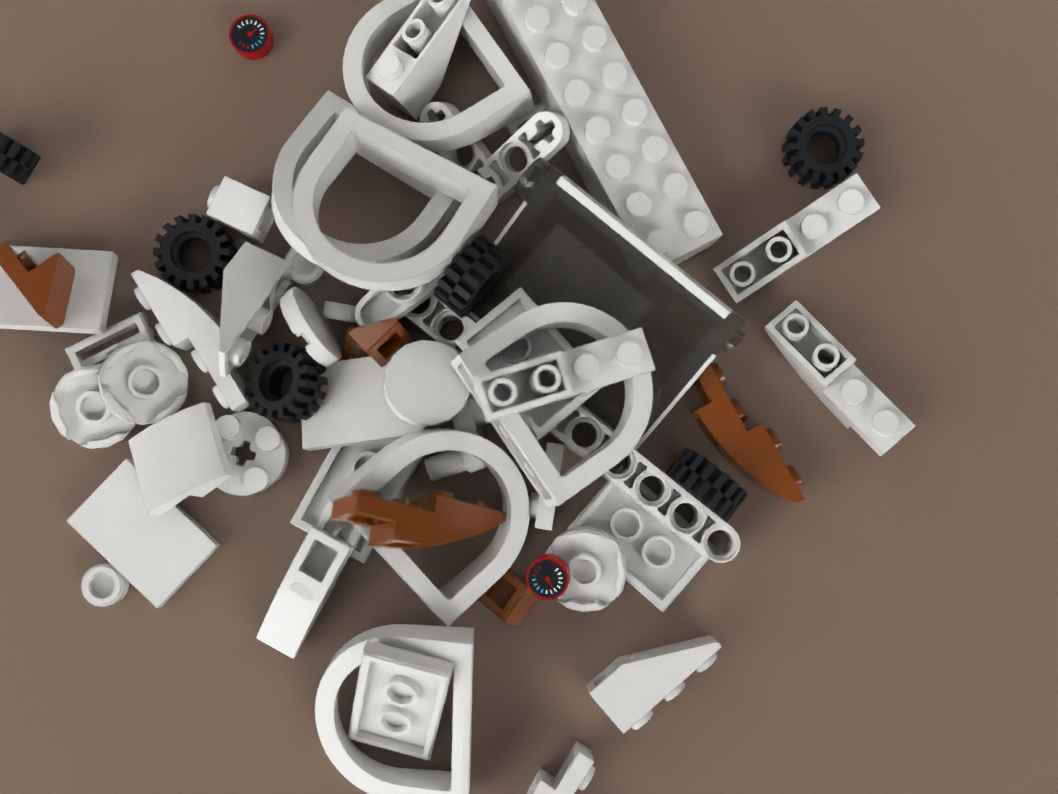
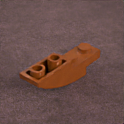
M716 362L710 363L693 383L704 405L690 413L701 431L728 463L749 481L786 502L799 503L805 498L800 491V488L803 487V482L792 465L786 466L779 453L782 450V444L776 433L770 427L766 429L763 423L752 425L746 429L743 422L747 421V417L742 406L735 398L730 400L723 388V385L726 384V379L722 370Z
M355 489L352 491V495L334 500L331 519L369 527L368 546L388 549L428 548L475 537L500 525L505 521L506 517L505 512L490 509L489 503L485 501H459L455 499L454 493L447 491H432L429 493V497L416 501L410 499H393L389 501L381 499L379 492L370 489Z

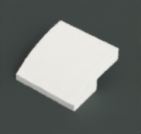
M203 402L176 412L162 419L161 422L154 423L128 441L147 515L162 516L189 495L204 497L232 476L210 403Z

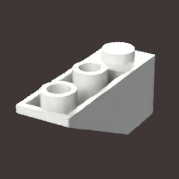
M421 0L365 77L389 103L415 120L442 84L471 0Z
M248 242L242 245L223 270L219 335V375L224 378L227 377L235 364L241 366L244 363L255 336L258 333L263 335L270 326L273 311L280 304V297L294 287V282L290 281L291 262Z
M711 635L619 656L587 684L588 692L623 734L631 727L637 730L649 721L653 715L651 709L661 700L670 701L684 689L685 683L683 681L695 670L701 673L709 668L717 659L716 652L722 646Z

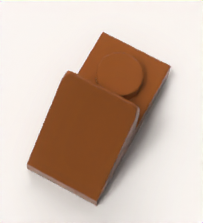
M5 241L0 244V266L40 317L55 329L62 326L75 277V268L60 253L54 254L38 265L26 250L18 254Z

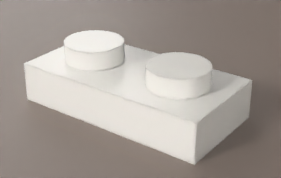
M547 442L546 451L544 452L560 474L564 445ZM531 492L529 502L530 518H535L534 527L552 531L555 506L547 507L538 493Z

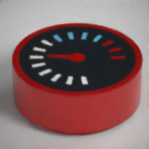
M248 14L237 18L229 31L232 46L240 56L246 59L257 60L263 58L272 49L274 42L272 31L266 21L257 15Z
M544 554L537 557L531 563L526 574L529 590L536 597L544 600H553L563 595L571 578L567 563L561 557L554 554Z

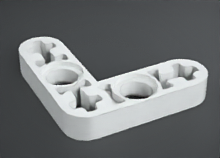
M430 102L422 109L419 122L439 121L436 116L437 113L445 114L446 117L443 119L445 120L459 114L460 111L448 102ZM553 111L538 112L493 154L490 153L481 140L470 144L473 149V158L466 166L459 162L457 149L440 151L438 154L470 172L478 170L481 174L478 176L484 179H494L497 185V202L499 204L505 201L565 146L570 136V125L567 119L560 113ZM543 123H554L556 126L552 130L554 140L543 139L535 146L528 141L537 140L544 134L545 128L542 125ZM516 147H520L525 151L528 160L526 167L520 172L512 168L509 159L510 153Z

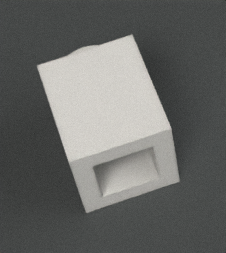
M224 176L221 184L216 185L208 197V211L206 213L218 224L263 244L274 221L270 196Z

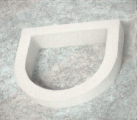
M421 0L381 1L358 22L345 47L342 67L343 80L348 96L359 115L431 152L449 151L468 146L535 111L530 89L470 6H468L460 33L500 89L463 112L445 120L419 123L403 120L389 114L372 99L368 80L365 78L369 73L370 65L376 52L389 38L398 33Z
M329 90L322 96L282 147L274 167L271 195L272 212L279 231L295 251L318 266L319 264L307 251L296 228L292 204L293 186L304 164L335 123L343 109L346 107L359 114L354 105ZM362 151L356 152L371 163L431 198V200L418 218L406 230L390 239L369 244H354L339 241L323 234L324 237L342 253L371 263L398 262L409 259L426 250L462 203Z
M346 107L301 169L296 180L292 199L293 216L297 231L307 251L319 266L345 283L377 291H397L417 287L444 274L445 269L454 262L453 259L456 255H460L463 248L467 244H471L498 205L496 184ZM362 151L462 203L441 236L426 250L416 256L398 262L371 263L342 253L324 237L318 220L322 197L356 152Z
M572 302L548 303L529 309L458 354L450 363L481 408L472 378L491 372L486 362L525 336L544 329L566 328L585 333L598 341L628 332V330L615 318L594 307ZM651 372L624 380V408L615 431L600 448L561 475L519 413L490 421L547 507L561 505L617 465L634 449L647 427L652 410L653 383Z
M433 428L413 432L391 442L331 490L326 497L333 503L334 500L352 495V491L355 489L378 491L409 463L424 455L439 451L469 453L488 467L500 489L502 512L506 513L505 521L499 525L493 540L484 552L440 589L436 588L402 549L372 546L442 622L450 626L467 608L496 583L514 563L527 535L530 504L527 487L518 467L496 444L483 437L462 430ZM352 524L369 542L370 528Z
M413 624L384 625L360 633L336 652L329 662L317 690L315 721L317 732L326 754L347 780L368 794H470L474 627ZM367 640L455 663L451 771L388 766L365 755L348 738L339 716L338 694L340 686L347 675L361 665L362 654Z

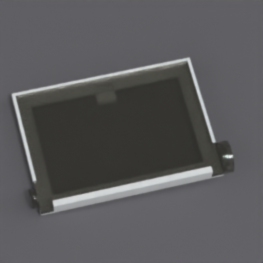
M540 157L526 169L517 182L514 191L524 199V202L494 242L496 246L511 257V262L508 264L509 267L503 273L501 280L494 285L495 288L492 292H489L486 295V299L479 303L477 308L473 312L471 311L469 315L478 322L521 287L537 306L557 302L584 304L612 316L628 331L642 327L655 370L651 372L653 383L652 410L647 427L641 439L634 447L637 450L719 352L723 349L726 353L730 354L746 336V333L740 329L746 320L555 166L550 165ZM557 328L573 348L597 341L580 331ZM624 380L601 388L581 405L583 409L612 432L615 431L624 408Z

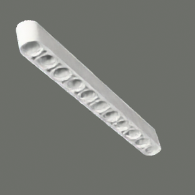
M415 287L397 290L395 293L401 296L408 295L413 292ZM434 294L429 297L430 306L424 313L414 314L409 312L403 316L433 341H438L454 349L458 354L462 351L455 344V340H446L441 336L443 325L452 320L458 321L464 326L463 334L476 324L468 316L460 318L437 299ZM580 406L552 429L549 434L583 460L600 448L613 432ZM587 424L592 427L595 433V440L591 446L580 447L575 444L572 439V430L576 425ZM635 449L626 456L628 465L623 473L614 474L608 470L602 475L702 556L718 563L731 561L737 556L741 541L734 528ZM648 476L656 478L661 486L658 497L652 501L644 499L639 491L641 481ZM682 503L688 504L694 513L692 522L686 527H679L673 518L675 508ZM721 530L726 536L727 544L723 551L713 554L707 545L708 538L714 531Z

